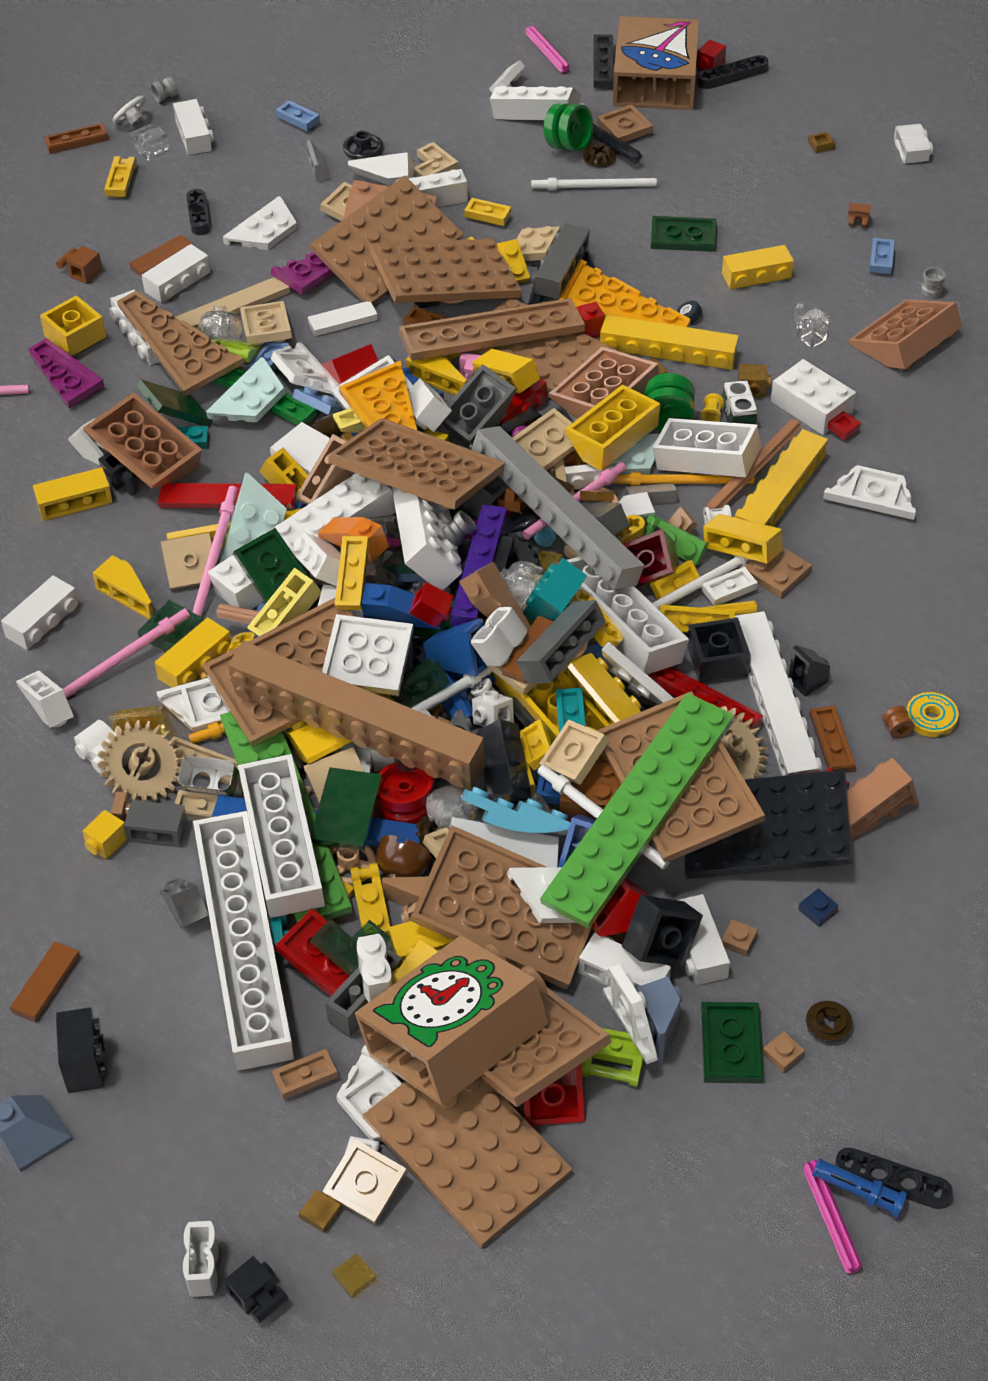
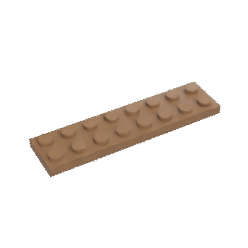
M571 298L399 326L400 337L411 361L585 332V323Z

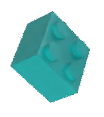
M564 558L557 565L552 562L536 583L537 585L523 603L527 606L523 610V614L533 622L538 616L555 621L588 575Z

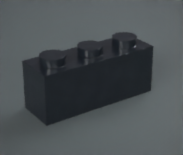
M498 719L478 730L477 735L484 738L486 765L483 769L489 799L497 802L498 798L513 803L514 807L518 804L519 800L523 802L531 798L530 782L527 775L518 724Z

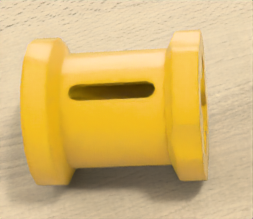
M715 393L705 396V408L701 411V419L703 421H720V410L725 403L722 396Z

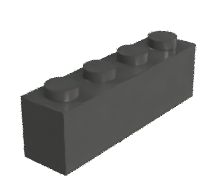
M565 224L561 232H557L554 244H550L546 258H542L539 270L533 274L532 283L535 284V294L555 299L560 298L580 259L584 257L589 248L590 229Z
M596 600L572 601L516 661L527 683H551L605 624L606 620Z

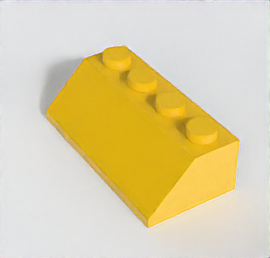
M622 384L565 429V433L582 461L602 471L658 426L660 403Z
M592 653L572 659L565 666L571 681L578 688H582V693L610 724L641 712L639 709L642 707L633 695L628 697L623 691L625 689L624 684L617 676L611 677L607 672L609 667L602 658L596 659Z
M374 693L394 701L389 694ZM305 721L296 723L290 730L286 731L295 753L303 762L308 764L352 742L344 737L337 738L322 728H312Z

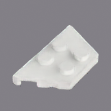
M278 196L224 235L223 242L226 245H230L232 241L241 242L242 247L269 250L297 230V223L282 198Z
M296 343L293 349L287 346L284 349L273 351L271 360L292 384L332 394V389L339 386L338 382L302 343Z
M857 465L850 470L849 474L838 479L837 485L824 491L823 499L907 519L914 520L916 510L911 505V495L906 488V481L903 475Z
M608 642L601 650L604 662L611 668L609 673L614 677L617 676L620 680L624 679L630 684L628 689L638 697L642 695L657 704L674 699L611 643Z
M208 678L156 692L158 700L193 733L207 729V725L216 722L221 724L220 715L229 712Z
M562 867L509 868L507 872L510 881H515L521 890L520 896L531 907L532 913L539 923H577L541 904V896Z
M620 964L609 967L608 977L605 980L606 985L609 987L603 988L604 996L646 1064L657 1061L658 1058L645 1012L647 1005L644 995L641 991H636L632 976L629 973L625 974Z
M365 1045L361 1050L358 1062L355 1066L353 1065L348 1074L347 1082L342 1085L337 1094V1102L370 1140L382 1142L380 1136L363 1119V1114L402 1083L389 1069L369 1056Z

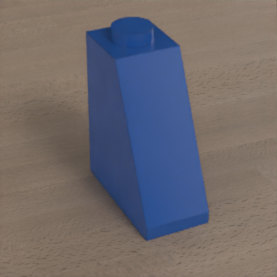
M475 619L441 630L424 642L423 646L427 665L474 677L488 668L471 644L473 636L484 626L483 620Z

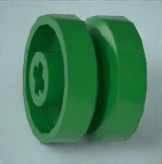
M567 103L553 104L548 109L544 119V137L547 144L551 148L560 150L581 151L585 149L593 133V117L587 106L581 104L570 105Z
M663 373L656 375L648 381L645 386L644 395L660 403L659 421L655 430L661 432L669 418L693 420L695 388L690 380L676 373Z

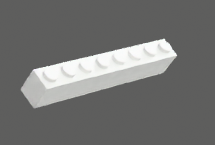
M764 611L736 615L735 618L738 617L751 654L748 678L760 714L764 715L763 723L781 776L822 772L820 758H816L814 754L813 738L808 737L806 718L800 715V701L798 697L793 695V681L786 675V661L784 658L781 659L779 655V642L773 638L772 622L767 620Z

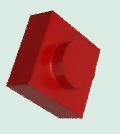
M842 411L828 421L827 429L843 440H846L860 429L861 422L845 411Z

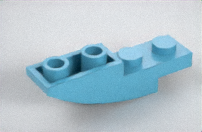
M473 787L472 791L465 789L461 797L462 800L485 810L481 820L501 828L527 833H548L567 830L570 826V822L566 821L568 815L554 809L551 814L541 810L543 804L529 798L526 803L519 800L516 809L513 810V803L498 798L497 802L487 798L489 793Z

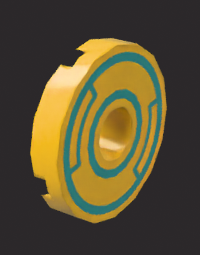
M935 692L920 693L914 696L907 705L908 718H911L915 724L913 731L922 736L935 738L942 734H950L956 728L959 716L957 706L950 698L943 694ZM932 712L937 714L938 717L931 718L926 713Z

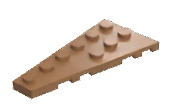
M134 291L117 300L120 310L185 396L244 364L241 356L232 354L222 344H216L210 340L209 336L187 322L178 320L168 310H162L155 302L141 293Z

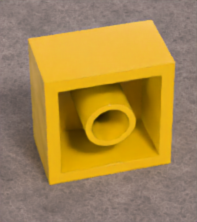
M77 295L40 315L44 336L70 356H74L106 338L103 316Z

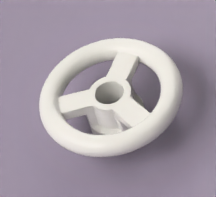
M138 96L131 100L115 114L113 122L119 124L127 119L131 126L136 124L144 117L139 109L144 105L146 98Z

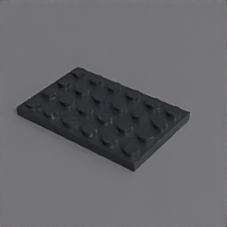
M845 769L744 779L764 812L765 821L686 854L685 875L686 879L852 864Z

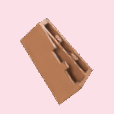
M893 758L887 762L880 763L874 769V772L865 778L857 780L852 788L847 791L850 838L853 839L878 826V820L888 814L892 818L897 816L900 812L898 809L907 804H910L912 807L919 804L913 779Z

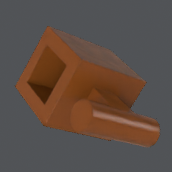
M81 246L78 250L72 247L56 262V266L59 269L67 265L70 278L88 284L102 271L99 252Z

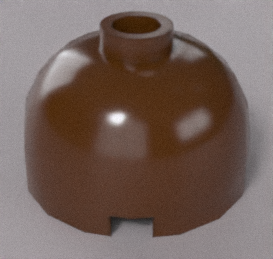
M382 836L377 848L376 862L379 870L387 878L422 877L425 874L432 859V855L430 856L431 852L427 848L409 839H406L405 843L396 842L398 836Z

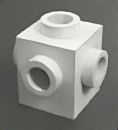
M485 691L481 696L472 699L474 724L485 727L498 719L514 723L512 698L500 695L497 691Z

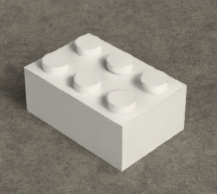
M802 359L773 380L771 402L824 435L829 431L827 429L828 421L842 411L849 415L853 413L856 392Z

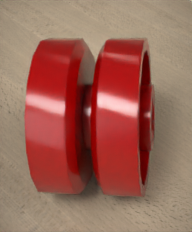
M394 762L384 767L378 773L382 774L383 777L378 796V806L382 819L416 824L423 816L435 815L437 800L434 780L424 770L418 768L410 772H403L397 769Z

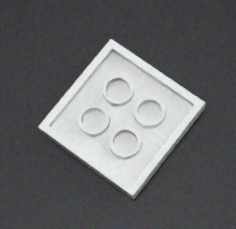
M336 614L322 672L373 693L399 696L414 630L413 624Z

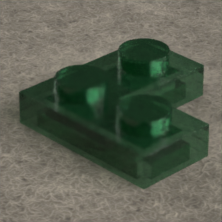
M330 919L312 936L310 942L345 973L351 976L359 967L357 955V941L359 937L380 934L385 945L389 943L391 937L371 920L351 937Z

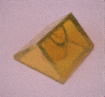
M163 704L114 710L109 715L111 729L114 733L117 726H120L125 731L127 721L134 728L137 720H140L142 728H145L147 722L151 721V730H154L160 724V734L162 735L167 732L165 707Z

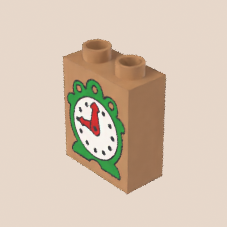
M460 935L356 1011L355 1016L369 1056L440 1105H444L549 1023L542 1002V997L547 994V987L542 977L530 966H524L522 969H519L508 963L501 951L494 945L488 944L483 948Z

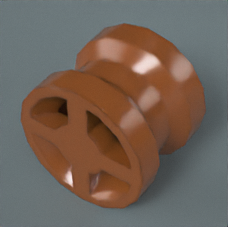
M904 706L892 707L882 716L884 724L889 726L888 731L892 738L905 737L915 728V724L911 718H908V711Z

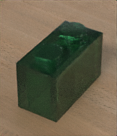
M428 658L403 674L399 696H391L395 702L412 708L450 684V681L439 662Z

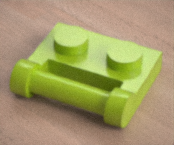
M223 337L212 340L218 345L222 344L232 354L241 356L246 363H250L263 348L260 345H247L246 342Z
M602 1028L609 1033L612 1043L581 1063L582 1077L589 1078V1075L628 1082L629 1086L638 1087L643 1057L628 1033ZM595 1058L631 1065L632 1069L628 1071L592 1064V1060Z

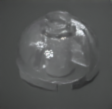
M213 306V311H208L201 316L198 330L209 336L210 340L211 338L218 339V341L242 339L241 321L235 313L227 311L226 306Z
M528 561L513 563L508 570L503 568L500 573L521 611H523L524 605L544 569Z
M448 785L438 788L428 795L426 804L430 822L435 820L439 827L435 831L443 828L450 829L452 817L477 822L478 807L461 799L464 788Z

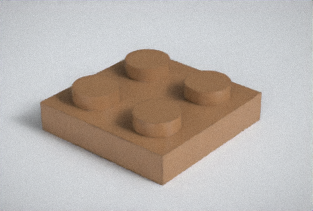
M632 104L597 116V124L623 142L653 132V125Z
M784 547L783 551L768 564L751 560L744 566L758 582V585L779 598L785 596L812 570V564Z

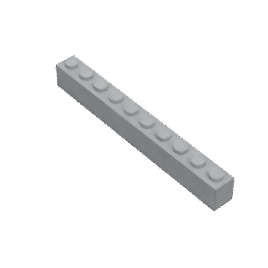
M500 426L477 430L471 450L505 462L504 470L498 476L614 590L637 586L644 568V564Z

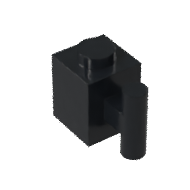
M109 452L98 458L106 479L116 490L125 486L129 495L137 493L134 481L136 477L131 470Z
M254 1256L224 1279L227 1294L246 1314H249L259 1306L251 1314L258 1324L289 1299L282 1289L272 1297L270 1296L276 1291L274 1283L276 1275L265 1261L260 1263Z

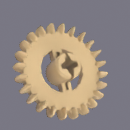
M726 706L721 707V709L727 711ZM732 708L727 712L734 715V722L726 732L728 735H724L721 741L743 779L761 778L762 774L760 772L766 769V766L761 763L767 761L768 757L760 756L761 753L767 750V747H759L758 744L765 737L755 738L754 735L760 728L750 730L749 726L753 719L743 723L742 719L745 713H740L735 717L736 708Z
M137 720L134 728L127 721L125 731L120 726H117L115 728L116 736L111 732L108 733L107 739L109 742L103 741L101 743L105 751L101 750L98 752V756L103 761H99L97 766L105 769L101 771L99 776L108 778L104 784L106 787L114 786L112 794L127 792V797L130 796L131 801L137 800V798H140L141 801L150 798L152 802H157V795L163 799L167 798L165 790L169 792L175 791L176 788L172 783L179 784L178 776L176 775H179L180 767L178 765H181L183 757L178 758L176 756L182 752L183 748H173L177 743V738L170 741L167 740L170 730L161 735L160 724L154 730H151V721H148L145 728H142L140 720ZM133 746H143L133 751L128 762V768L131 773L127 775L122 766L123 754ZM147 749L148 753L145 757L144 764H141L136 776L134 777L133 775L139 765V760L143 757ZM155 752L160 762L159 772L149 780H138L139 776H145L151 771L155 763Z

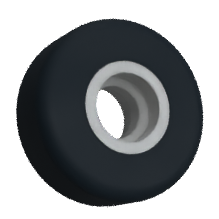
M691 300L682 304L677 309V312L690 318L691 325L701 316L702 308L696 301Z

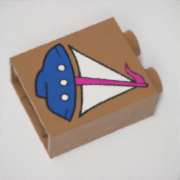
M619 17L614 65L613 106L626 107L632 104L638 108L693 110L698 19Z

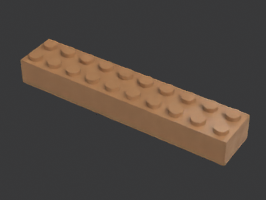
M244 640L228 664L234 691L240 698L245 700L252 699L259 702L266 709L273 708L281 711L288 718H297L305 721L312 728H322L337 738L344 737L353 741L354 744L361 748L368 747L377 751L378 754L385 758L392 757L400 760L409 768L416 767L424 770L429 776L448 780L455 787H465L472 790L486 765L483 737Z

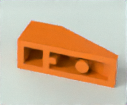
M364 517L333 518L317 533L320 538L339 547L342 545L343 536H368L369 550L367 560L372 563L389 547L382 525Z

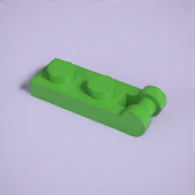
M652 514L648 515L646 520L648 524L643 536L654 533L656 527H660L674 541L677 556L687 561L692 560L694 565H700L709 545L708 542Z

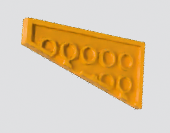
M580 259L559 300L571 298L576 307L596 301L604 312L605 317L606 315L690 327V318L670 307L664 308L658 305L657 300L652 297L647 299L641 295V291L615 277H607L602 274V270L597 267L593 269L587 266V262Z
M401 360L339 386L340 394L366 428L380 418H384L417 430Z

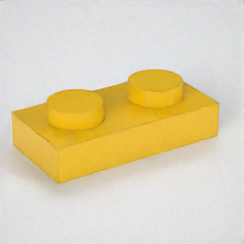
M471 198L464 209V217L501 226L505 225L511 215L510 206Z
M518 239L497 243L496 248L504 257L517 283L528 282L530 275Z
M689 560L677 566L674 574L650 583V586L657 600L700 576L693 561Z
M541 719L520 731L521 743L528 765L534 771L541 767L539 763L552 745L546 725Z

